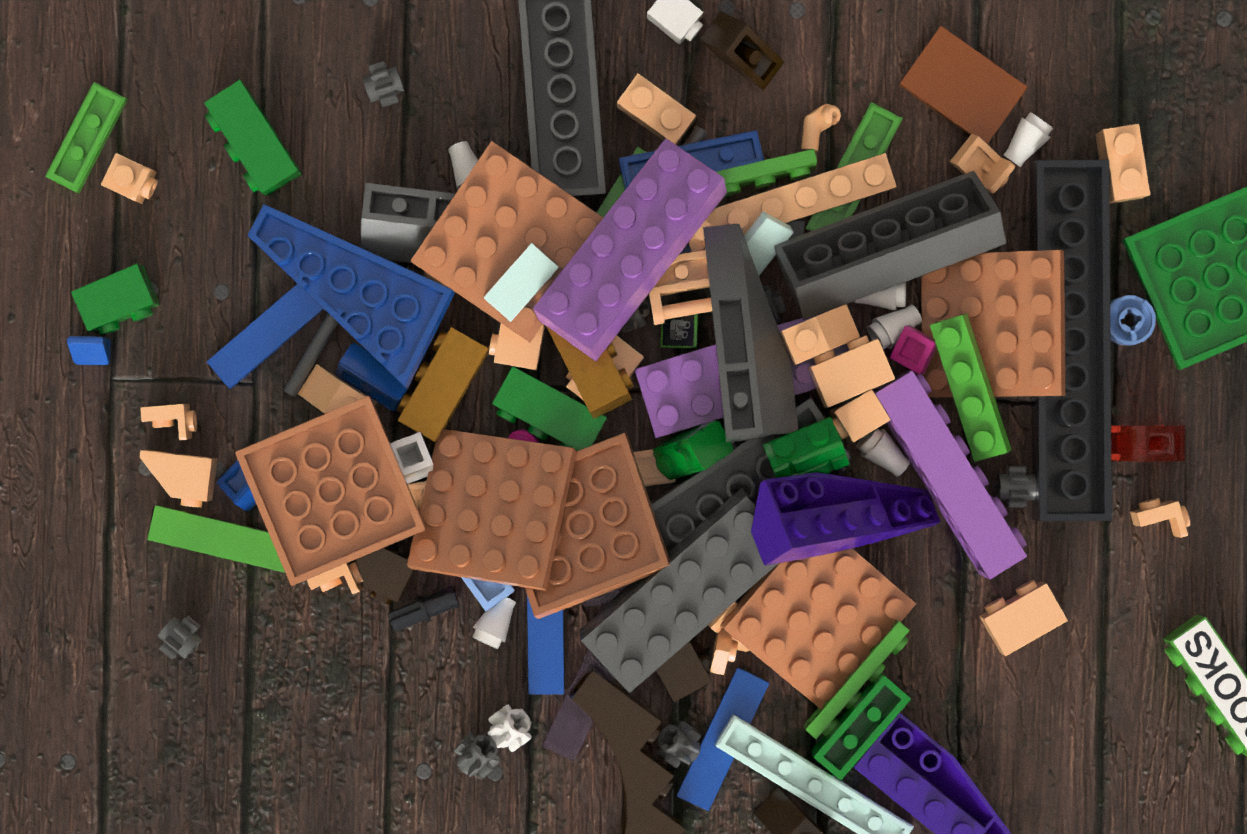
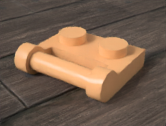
M705 250L679 254L650 291L649 298L654 325L664 324L666 319L712 311L710 297L662 306L660 297L709 288Z

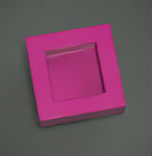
M909 325L904 327L889 358L917 374H924L937 346L932 337Z

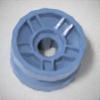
M1126 295L1110 302L1111 342L1118 345H1136L1144 342L1152 335L1156 326V315L1153 307L1147 300L1139 298L1137 295ZM1127 314L1132 315L1134 318V324L1131 327L1121 324V319H1124Z

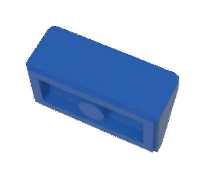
M352 343L339 361L336 370L337 377L367 396H371L372 399L389 410L396 412L408 389L366 349L356 343Z

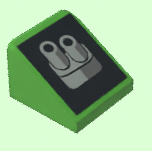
M698 314L666 319L665 323L661 324V348L696 349Z

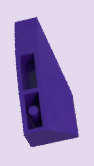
M814 472L762 481L759 487L751 533L763 564L766 566L816 557L879 542L940 523V519L935 510V505L925 489Z
M902 713L895 717L853 766L934 834H1011L956 758Z

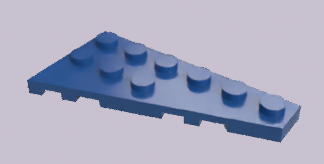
M263 204L248 233L249 238L408 389L455 292L442 284Z

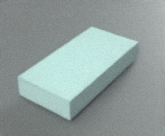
M764 211L744 235L758 276L776 255L774 246L787 241L793 234L790 225Z
M531 243L484 296V299L511 322L559 266Z

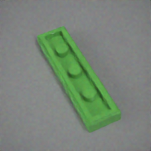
M871 102L836 169L884 154L903 118ZM860 200L812 215L805 230L811 232L851 217Z
M155 505L147 540L285 573L268 531Z

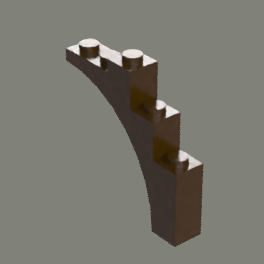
M590 665L569 692L571 700L593 719L609 741L618 761L624 790V818L621 834H683L686 831L683 822L655 802L657 798L661 800L668 794L673 786L671 779L674 775L669 767L642 748L644 744L650 746L658 737L661 728L658 727L661 723L659 716Z

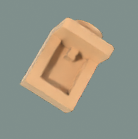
M974 134L969 136L950 160L962 174L975 171L986 190L990 193H995L999 188L1003 187L1007 183L1010 173L1015 168L1011 161L1001 158L979 136Z
M1159 498L1149 499L1138 503L1140 509L1130 511L1133 525L1142 527L1169 519L1175 537L1188 536L1186 527L1190 526L1189 515L1185 506H1180L1179 501L1169 500L1161 503Z

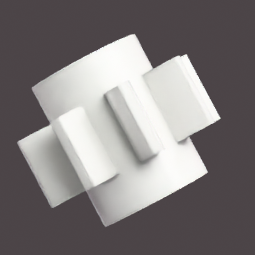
M507 704L488 718L489 722L493 724L488 735L494 740L497 748L509 747V750L514 752L532 738L530 733H528L532 721H530L522 708L511 709L509 704Z

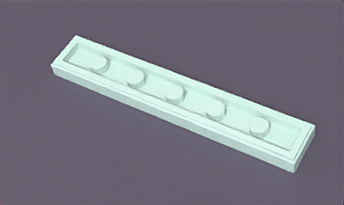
M732 714L714 743L719 749L857 834H910L914 827L911 823Z

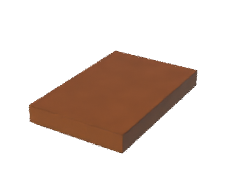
M942 26L938 28L898 85L969 136L971 134L977 135L986 144L990 142L1028 88Z

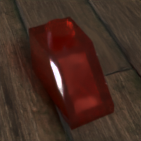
M1185 425L1111 426V461H1185Z

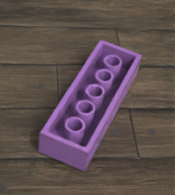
M665 138L533 307L538 320L590 358L597 361L725 196L727 190L724 177Z
M813 317L805 320L803 318L777 325L779 332ZM846 343L832 350H834L835 355H839L849 349ZM716 344L635 369L655 438L723 418ZM813 358L794 366L791 362L794 395L816 389L808 367L815 365Z
M913 371L903 372L895 377L894 380L874 390L875 395L891 419L886 424L906 457L910 460L911 465L979 575L992 579L1026 558L1027 555L1022 548L1027 546L1019 530L1016 527L1012 529L1003 517L1007 516L1008 513L997 496L993 498L988 494L985 486L989 482L978 466L970 465L966 458V455L970 452L959 435H952L946 425L951 423L943 407L940 404L937 406L933 405L927 394L932 392L923 375L921 373L918 375L914 374Z

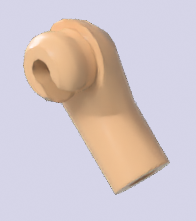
M824 104L806 115L803 122L801 150L814 149V151H818L820 133L837 124L841 118V112L838 107Z

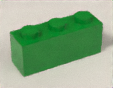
M238 80L204 102L209 110L204 115L216 133L220 130L223 132L228 140L224 144L227 153L235 163L239 160L242 162L247 170L243 177L254 193L260 190L261 194L267 197L302 175V172L246 84L241 80Z
M513 366L492 403L499 408L496 412L498 416L513 424L519 418L530 424L527 431L545 441L550 435L561 441L560 446L571 447L576 451L593 445L607 419L604 415L593 419L587 406Z
M883 673L864 688L859 700L850 709L845 710L838 718L839 721L834 729L827 736H823L810 751L812 756L840 781L911 700L903 690Z

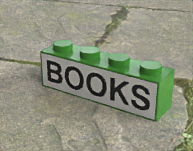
M1197 614L1163 637L1168 645L1164 651L1176 667L1182 665L1188 674V677L1184 680L1196 696L1202 694L1208 703L1205 711L1217 726L1222 723L1229 734L1225 737V740L1237 755L1242 753L1247 756V676L1208 619Z

